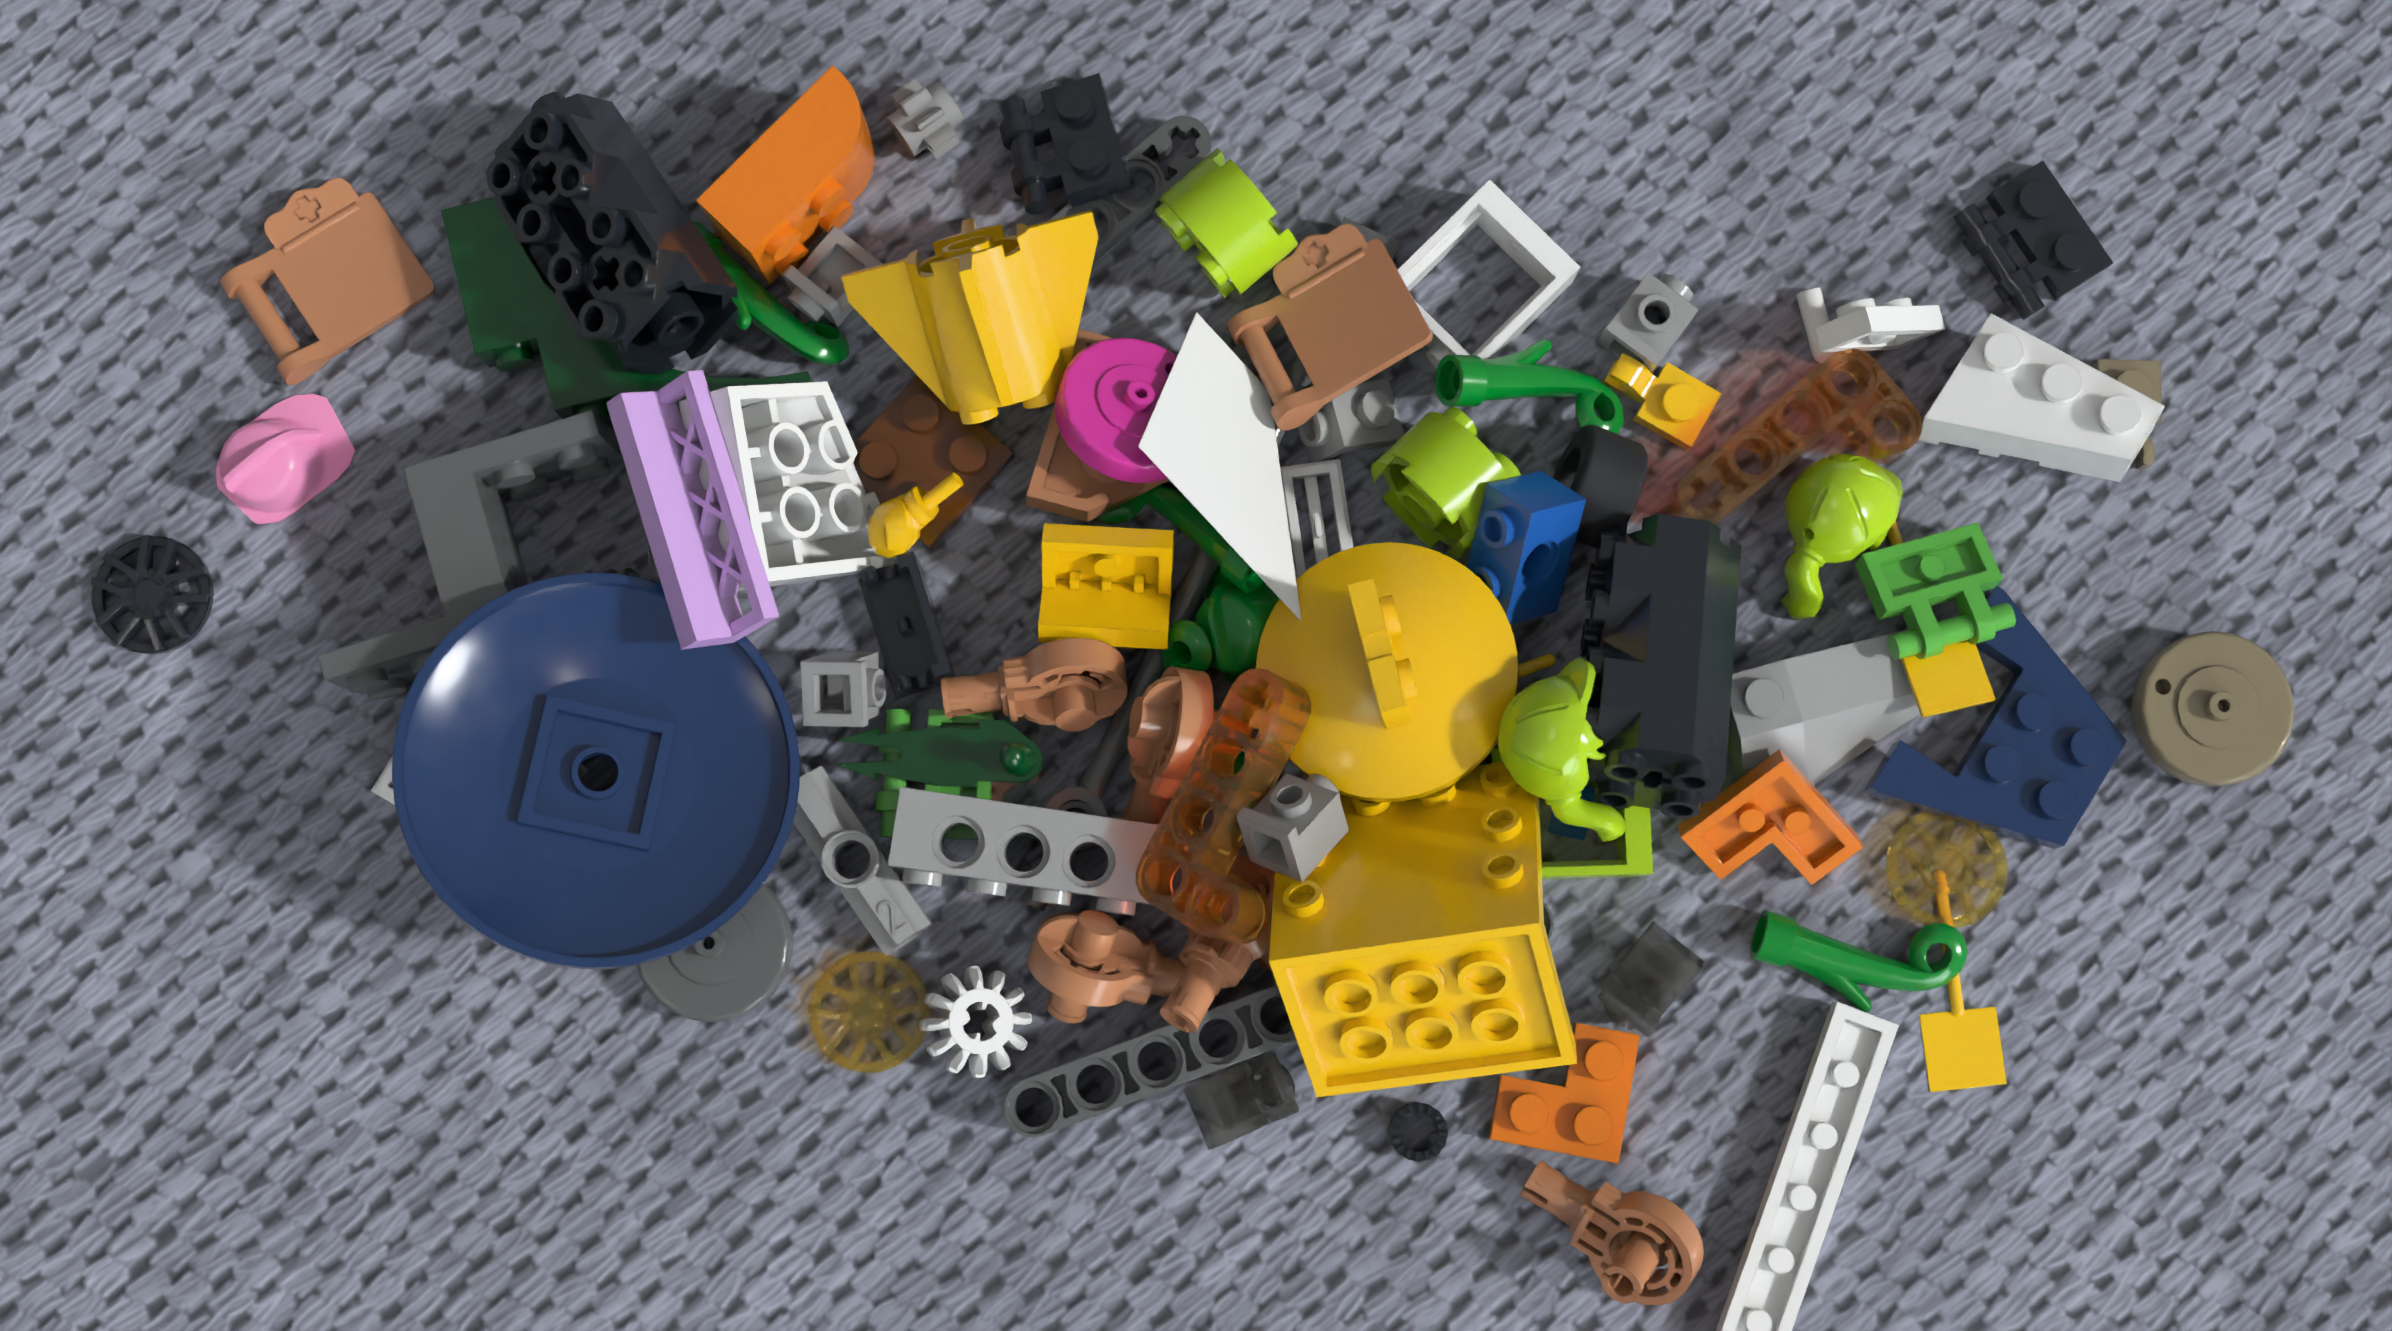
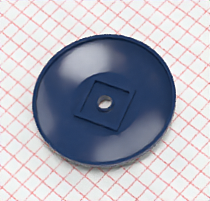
M581 573L547 578L515 588L489 601L471 613L447 634L418 672L405 699L398 720L393 746L392 783L400 829L409 852L423 878L438 898L460 920L502 948L529 959L578 969H612L659 960L685 950L726 924L751 900L768 878L789 837L796 813L800 787V756L791 710L782 688L768 663L746 636L734 643L681 650L661 583L622 574ZM591 757L607 759L616 770V782L612 787L604 791L589 790L581 783L578 776V768L581 763Z

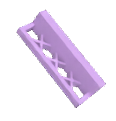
M703 370L686 371L658 391L620 393L606 403L681 650L734 643L778 618L779 613ZM684 397L687 398L692 414L688 430L684 427L677 402ZM702 458L706 460L711 475L707 491L703 489L699 476ZM721 520L725 522L730 536L727 552L722 550L718 537ZM740 582L745 585L752 611L744 616L737 599Z

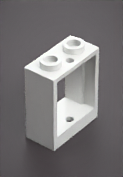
M1489 180L1398 269L1410 291L1478 225L1541 286L1472 354L1479 356L1481 359L1497 358L1573 283L1580 269V266ZM1416 302L1433 334L1432 341L1427 344L1430 349L1426 352V356L1436 369L1441 359L1446 355H1470Z

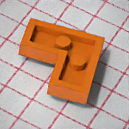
M1780 749L1717 795L1715 801L1708 802L1700 808L1698 816L1687 818L1678 825L1680 837L1720 880L1770 843H1773L1811 885L1863 848L1859 835Z
M1573 1023L1572 1031L1576 1042L1577 1064L1566 1065L1563 1086L1499 1074L1488 1139L1619 1164L1640 1035Z

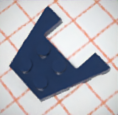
M1996 586L1995 589L1988 590L1985 595L1989 607L2006 602L2009 603L2014 610L2016 624L2014 627L1997 631L1994 639L1978 643L1976 647L2012 671L2014 676L1954 774L1952 775L1902 740H1899L1891 745L1865 787L1864 792L1875 798L1897 800L1917 806V810L1938 816L1942 814L1976 823L1977 827L2056 849L2065 846L2127 740L2003 589Z

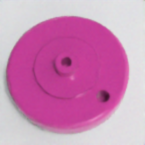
M1119 337L1093 343L1081 350L1071 360L1057 388L1055 416L1058 428L1065 442L1084 463L1106 476L1125 482L1149 483L1167 479L1138 445L1177 355L1149 341Z

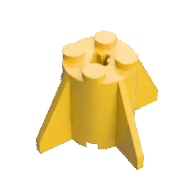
M1092 210L1031 226L1016 223L1017 236L1006 237L1002 224L977 229L974 218L962 220L961 233L932 242L935 255L923 261L920 260L918 250H915L905 259L843 274L841 279L848 302L950 411L959 412L962 424H977L990 420L999 414L997 408L1022 402L1023 407L1027 409L1049 405L1055 402L1058 385L1068 364L1072 360L1099 237Z

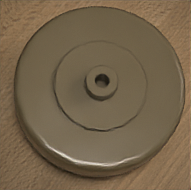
M2210 631L2192 634L2176 640L2160 649L2149 659L2135 683L2132 696V719L2136 735L2143 749L2163 771L2189 784L2217 787L2253 778L2276 761L2287 745L2294 721V702L2291 688L2284 672L2267 651L2242 636Z

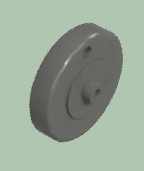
M763 883L751 900L732 919L711 935L685 950L659 960L639 964L637 969L652 996L675 1014L704 1022H721L740 1018L766 1003L785 979L793 952V933L789 916L775 892Z

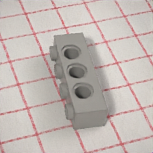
M900 787L888 865L893 868L904 869L902 882L941 887L943 875L968 879L967 891L1005 897L1007 885L1033 888L1031 901L1070 906L1072 894L1098 898L1096 906L1098 911L1135 916L1136 904L1150 906L1161 825ZM958 826L973 828L978 837L976 853L964 862L951 861L944 851L946 835L950 830ZM1020 836H1034L1040 840L1043 846V858L1040 864L1027 872L1014 870L1007 857L1010 844ZM1085 845H1097L1104 849L1108 855L1109 862L1106 872L1102 877L1094 881L1080 880L1072 871V857L1079 848Z

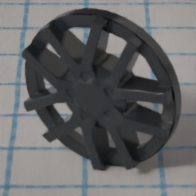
M145 535L121 545L111 554H105L103 557L104 562L97 572L96 578L92 577L91 585H93L92 605L96 617L95 622L113 642L137 653L162 654L184 646L201 631L212 609L214 589L206 564L194 550L172 538ZM164 547L165 551L158 570L152 569L153 548ZM139 550L136 569L122 561L130 554ZM178 553L188 559L193 569L174 573ZM115 568L129 576L125 588L108 583ZM199 579L201 594L180 595L178 585ZM106 591L121 596L117 602L106 610ZM199 604L197 613L187 626L177 607ZM130 610L133 616L119 632L112 623ZM167 617L178 633L169 640H165L159 620ZM146 626L152 643L132 641V638Z

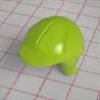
M1832 454L1805 467L1792 483L1785 501V516L1789 533L1795 545L1792 547L1793 553L1788 558L1784 567L1788 593L1780 600L1791 618L1802 620L1815 617L1822 608L1824 596L1818 572L1819 568L1824 566V563L1852 561L1869 547L1871 552L1878 550L1881 543L1884 542L1890 527L1897 519L1903 495L1901 480L1894 473L1881 468L1875 462L1865 457L1852 454Z
M1576 658L1570 661L1557 676H1551L1531 683L1510 700L1499 725V752L1503 763L1517 784L1533 795L1545 799L1546 804L1551 806L1555 817L1563 824L1593 829L1603 842L1612 841L1622 836L1625 832L1626 823L1621 814L1610 805L1590 802L1580 798L1582 795L1581 791L1589 780L1587 759L1602 760L1606 757V754L1597 751L1598 748L1602 747L1603 740L1595 736L1590 724L1585 719L1596 672L1590 662L1582 658Z

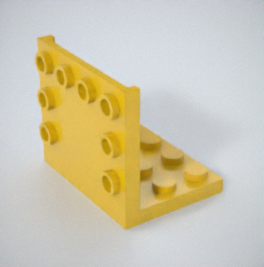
M1503 761L1477 766L1453 785L1417 799L1397 802H1375L1340 794L1341 804L1349 828L1345 836L1303 882L1275 872L1269 963L1316 1097L1577 1064L1576 1042L1544 925L1539 797L1517 784Z

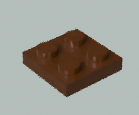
M916 375L854 443L858 453L853 464L866 494L875 491L880 504L907 493L915 486H919L926 492H929L953 472L962 479L963 486L938 504L939 512L935 518L920 530L921 535L918 539L932 550L1013 460L1014 454L979 423L962 424L959 412L950 411Z

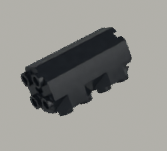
M557 91L537 99L531 108V113L523 119L509 138L495 150V159L490 163L487 170V185L490 191L495 194V207L517 241L544 246L552 257L548 265V280L556 289L555 300L580 338L606 341L623 368L627 371L660 375L675 368L670 357L686 351L692 360L707 353L738 319V307L732 300V297L738 298V290L613 102L579 93L566 98L563 93Z
M1655 514L1643 518L1642 530L1627 534L1628 523L1613 527L1611 533L1601 531L1597 544L1595 563H1591L1589 567L1585 600L1592 601L1590 619L1585 618L1583 624L1580 656L1586 657V661L1594 666L1596 674L1585 719L1590 724L1595 736L1603 740L1602 747L1598 748L1597 751L1605 753L1606 757L1602 760L1587 759L1589 773L1587 784L1595 789L1594 801L1596 803L1610 805L1614 809H1625L1631 806L1658 809L1668 817L1687 819L1699 815L1700 804L1715 801L1725 780L1742 546L1732 538L1728 547L1720 541L1721 529L1711 521Z

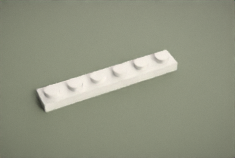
M1840 1002L1831 1003L1716 1331H1792L1899 1025Z

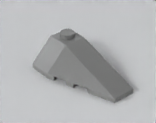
M1906 630L1733 673L1727 748L1737 780L1780 749L1814 786L1919 715L1920 712L1901 659H1893L1887 646L1889 635Z

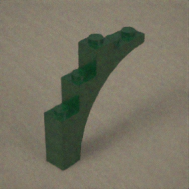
M495 197L441 210L475 355L488 367L497 366V370L509 372L530 367L535 363L534 356L541 354L553 409L562 419L592 410L604 423L611 421L606 403L618 394L658 391L685 373V371L677 369L668 370L660 375L627 371L623 368L606 341L580 338L555 300V293L534 260L529 245L517 241L495 207ZM808 371L761 379L705 376L710 392L728 386L814 382Z

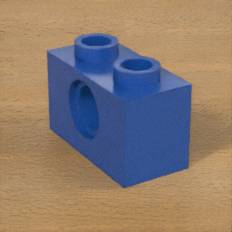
M1542 471L1486 484L1478 524L1467 563V568L1485 583L1499 601L1510 625L1557 612L1586 502L1584 497Z

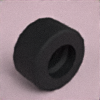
M1586 425L1574 435L1566 447L1553 476V479L1586 499L1576 541L1597 549L1601 531L1611 533L1613 527L1628 523L1643 489L1648 464V454L1644 445L1596 425Z

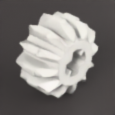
M978 966L967 967L964 975V986L952 973L946 974L941 978L942 986L949 999L935 993L926 995L924 999L925 1004L939 1011L940 1015L939 1018L921 1020L919 1022L920 1030L927 1032L940 1031L941 1037L930 1043L927 1047V1052L930 1056H937L951 1048L952 1051L946 1062V1070L950 1073H958L968 1059L972 1077L982 1078L985 1077L987 1072V1057L998 1070H1006L1010 1067V1059L1003 1045L1014 1050H1024L1026 1048L1027 1041L1022 1036L1013 1033L1012 1030L1013 1025L1030 1024L1032 1022V1015L1026 1012L1012 1013L1011 1006L1020 1002L1025 996L1021 988H1014L1000 995L1005 983V973L994 971L983 986L980 968ZM970 1005L972 1011L985 1010L989 1017L981 1024L985 1033L981 1039L980 1033L966 1034L963 1029V1025L970 1020L966 1010Z

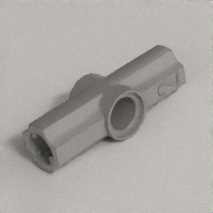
M819 766L800 777L797 808L793 823L821 862L825 875L837 885L884 955L889 956L921 935L933 924L905 883L902 882L896 870L888 865V859L882 846L871 836L825 768ZM861 843L869 851V867L863 875L847 879L839 869V856L847 846Z

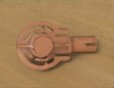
M1068 638L1051 641L1034 648L1026 656L1003 659V665L998 666V672L941 678L942 700L946 718L982 712L1003 711L1004 716H1010L1011 722L1028 719L1039 725H1056L1061 730L1069 732L1086 730L1092 727L1096 721L1113 716L1122 709L1127 701L1128 694L1125 663L1120 652L1107 643L1087 638Z
M1171 666L1164 671L1160 679L1148 686L1142 697L1138 696L1135 699L1129 718L1127 748L1131 756L1129 770L1136 783L1127 807L1123 810L1121 817L1123 820L1156 824L1162 827V820L1171 798H1179L1183 789H1188L1192 779L1196 776L1203 763L1207 748L1229 751L1233 754H1239L1243 750L1248 732V720L1245 719L1246 714L1214 710L1212 683L1206 672Z
M1238 856L1233 858L1223 871L1211 875L1202 884L1198 892V899L1192 907L1187 921V935L1189 939L1179 954V959L1186 966V969L1182 973L1173 992L1170 993L1166 1002L1160 1008L1162 1017L1177 1029L1184 1032H1189L1190 1030L1192 1033H1195L1221 988L1236 986L1240 979L1244 977L1252 961L1257 960V963L1263 970L1266 971L1268 968L1272 971L1269 963L1275 871L1251 862L1249 856Z
M1086 910L1081 913H1059L1042 920L1037 928L1027 956L1028 966L1033 976L1041 985L1052 992L1047 1001L1048 1012L1060 1021L1073 1024L1085 1020L1088 1006H1113L1122 1001L1145 1005L1151 994L1169 997L1186 969L1181 960L1162 956L1160 949H1157L1154 941L1141 939L1133 930L1119 926L1112 917L1095 910Z
M1543 1160L1537 1164L1520 1194L1524 1199L1542 1207L1570 1226L1568 1232L1573 1234L1570 1245L1589 1256L1590 1263L1600 1278L1603 1290L1609 1297L1620 1303L1629 1304L1636 1302L1652 1306L1671 1303L1686 1292L1702 1265L1704 1250L1697 1227L1681 1208L1659 1195L1643 1191L1623 1193L1607 1182H1604L1600 1189L1595 1187L1593 1191H1590L1564 1176ZM1668 1264V1267L1665 1269H1656V1267Z

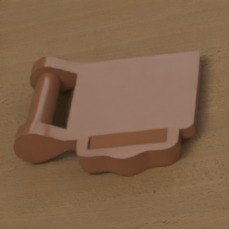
M333 178L318 188L295 191L285 207L268 217L264 223L265 233L274 248L261 256L234 267L219 280L220 285L230 299L240 300L279 359L280 363L276 366V369L287 385L300 383L320 370L335 356L431 297L436 290L434 283L375 195L367 192L358 196L354 188L342 178ZM275 274L319 341L301 348L261 287L272 275Z
M1351 224L1340 225L1327 234L1305 237L1295 252L1276 264L1273 269V278L1281 294L1267 302L1239 312L1227 323V329L1234 343L1244 345L1274 403L1270 413L1280 430H1291L1303 425L1326 403L1424 347L1433 339V334L1382 241L1375 238L1367 242L1364 235ZM1279 320L1313 383V386L1298 392L1295 391L1266 335Z

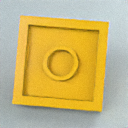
M1044 523L1042 535V594L1038 619V643H1048L1068 638H1087L1107 643L1113 647L1167 650L1174 568V530Z

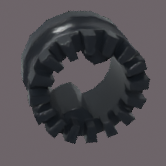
M1414 1102L1405 1104L1395 1111L1389 1122L1388 1134L1390 1143L1397 1153L1408 1160L1421 1162L1431 1160L1440 1154L1446 1145L1448 1130L1446 1120L1440 1111L1429 1104ZM1417 1112L1428 1115L1436 1127V1130L1428 1135L1430 1146L1419 1151L1407 1148L1400 1137V1133L1408 1128L1405 1118Z

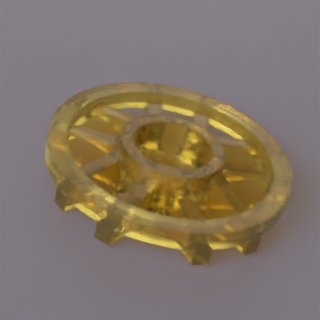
M1923 812L1904 823L1888 844L1889 848L1886 856V877L1888 881L1886 884L1888 891H1891L1903 913L1909 914L1912 918L1925 925L1945 923L1954 928L1971 925L1987 916L2002 897L2007 882L2008 867L2005 851L1994 831L1977 827L1976 823L1942 814L1938 816ZM1943 819L1938 840L1921 824ZM1955 821L1963 822L1969 826L1961 845L1950 842ZM1911 832L1928 848L1922 855L1903 844ZM1978 833L1990 848L1992 855L1969 854ZM1899 854L1917 866L1916 869L1900 877L1898 875ZM1974 864H1994L1995 873L1993 881L1974 878ZM1920 877L1926 888L1910 900L1904 892L1902 885ZM1968 886L1991 890L1982 905L1975 908ZM1948 894H1958L1965 916L1951 918ZM1935 895L1940 917L1930 915L1918 907Z
M874 951L850 954L832 964L814 985L808 1007L809 1022L813 1036L822 1052L833 1062L846 1069L862 1073H874L894 1068L915 1053L927 1031H921L919 1026L921 1020L930 1018V1007L924 1002L928 994L926 987L912 967L893 955L885 956L882 952ZM875 961L874 985L862 987L858 963ZM885 964L896 968L906 979L884 989ZM849 967L852 991L829 984L839 972ZM912 986L918 996V1002L896 1009L892 995ZM825 991L846 999L843 1012L820 1009ZM919 1011L920 1017L912 1037L896 1021V1018ZM820 1017L843 1021L829 1041L823 1032ZM890 1028L906 1044L903 1050L895 1055H892L881 1038V1035ZM851 1031L859 1036V1040L852 1054L847 1058L835 1048L845 1035ZM870 1040L884 1061L859 1062Z

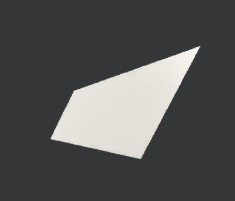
M1196 312L1138 447L1301 621L1274 419L1270 413L1272 408L1271 398L1263 383Z

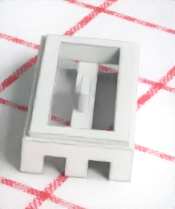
M1340 459L1280 467L1296 579L1306 572L1293 487L1294 479L1304 478L1316 564L1329 557L1317 476H1329L1340 552L1353 547Z

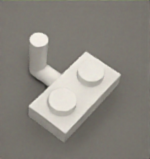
M1812 288L1796 294L1812 356L1821 364L1830 363L1857 351L1897 349L1945 330L1939 305L1913 306L1911 298L1896 299L1878 306L1875 305L1873 298L1853 301L1836 309L1838 318L1829 321L1821 288Z

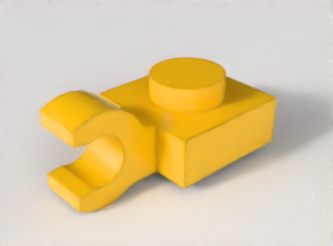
M1624 353L1614 362L1603 381L1613 389L1641 404L1632 419L1633 421L1685 450L1692 447L1722 394L1668 362L1661 368L1656 377L1645 365Z

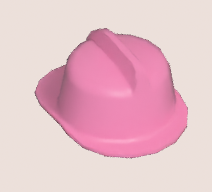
M316 394L293 395L274 404L250 423L233 431L223 445L216 467L217 488L254 523L280 522L295 514L305 504L335 483L350 466L355 449L326 397Z

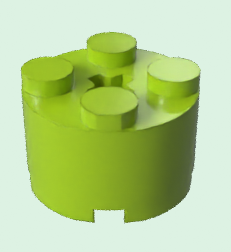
M1218 148L1159 197L1161 205L1154 210L1162 220L1161 225L1184 252L1192 245L1199 250L1200 254L1195 259L1202 267L1201 272L1223 298H1226L1233 291L1241 295L1298 246L1289 228L1281 232L1271 221V218L1277 212L1268 200L1231 159L1227 162L1225 161L1223 152Z
M1452 406L1443 414L1439 412L1427 413L1372 464L1371 475L1374 483L1382 475L1384 476L1390 490L1382 498L1390 510L1423 543L1433 548L1439 541H1442L1452 547L1446 555L1453 559H1458L1472 546L1486 484L1520 476L1521 474L1514 463L1505 455L1498 452L1492 454L1476 437L1477 429L1471 419L1463 411Z

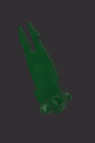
M980 719L979 729L936 727L880 734V729L876 728L838 740L845 743L900 750L901 757L897 761L837 763L841 767L877 780V774L933 786L978 788V782H1029L1037 777L1043 765V756L1038 745L1005 720Z

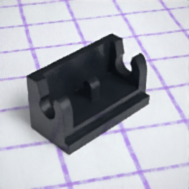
M914 551L896 556L894 559L895 563L879 569H875V566L865 567L861 570L862 578L859 579L896 699L940 686L942 677H956L921 564Z

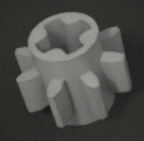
M914 78L891 94L895 101L894 105L898 110L886 117L896 136L912 156H916L926 149L937 160L960 143L954 128L965 120L964 116L950 94L938 81L926 89L925 86L922 87L917 79Z

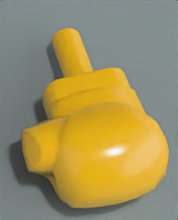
M953 472L929 492H926L919 486H915L907 493L878 505L867 522L870 546L878 555L886 558H894L906 553L920 537V530L932 521L939 512L938 504L963 486L962 479Z

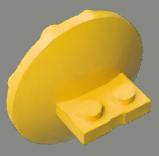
M1384 542L1356 546L1323 559L1296 579L1301 621L1280 599L1276 603L1265 624L1257 652L1256 687L1264 719L1274 739L1292 763L1307 776L1313 773L1320 774L1335 785L1339 794L1351 798L1375 802L1412 800L1436 793L1453 785L1474 770L1497 744L1502 715L1510 700L1517 695L1519 667L1515 639L1509 620L1492 591L1478 576L1458 561L1438 551L1407 543Z

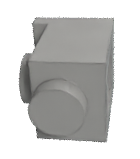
M1647 273L1616 316L1607 325L1597 343L1618 358L1624 353L1636 359L1653 373L1699 311L1697 307L1690 303L1694 296L1693 292L1686 284L1672 275L1663 274L1658 280L1650 273ZM1650 306L1666 317L1665 323L1660 325L1650 323L1645 317V309Z
M829 651L800 662L803 726L865 727L869 725V719L881 715V706L886 698L887 683L883 670L879 669L878 652ZM823 675H827V688H828V703H827V704H825V700H824V677H823Z
M1286 773L1253 810L1243 807L1236 814L1250 861L1300 882L1306 879L1349 831L1339 791L1329 779L1316 773L1310 774L1306 780Z

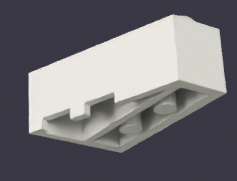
M1991 313L1925 416L1919 440L1938 445L1939 442L1978 449V454L1999 457V454L2038 461L2039 466L2120 482L2152 432L2165 406Z

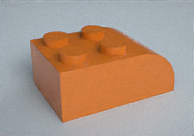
M832 65L696 200L716 234L769 285L779 275L782 276L789 265L798 270L810 255L807 247L823 231L828 234L834 226L840 229L848 221L854 211V207L851 204L863 192L871 178L875 163L874 143L857 95L849 81Z

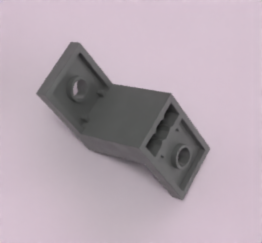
M590 410L403 467L445 616L319 654L318 658L324 680L349 689L351 693H367L369 700L385 699L405 692L407 690L405 681L416 678L433 650L467 616L489 601L515 588L529 584L504 496L511 494L513 500H526L547 493L550 490L549 482L572 476L576 482L589 481L605 476L611 471L609 464L623 460L616 434Z

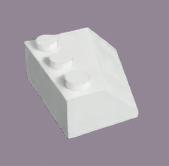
M828 382L728 386L710 392L770 587L858 574L868 566H875V569H879L895 563V557L886 558L878 555L869 544L867 522L880 503L875 491L866 494L853 464L858 452ZM685 399L679 401V407L684 427L688 430L692 414L688 401ZM702 458L699 476L703 489L707 491L711 475L706 460ZM721 520L718 537L722 550L727 552L730 536L725 522ZM742 582L739 583L738 591L746 590Z

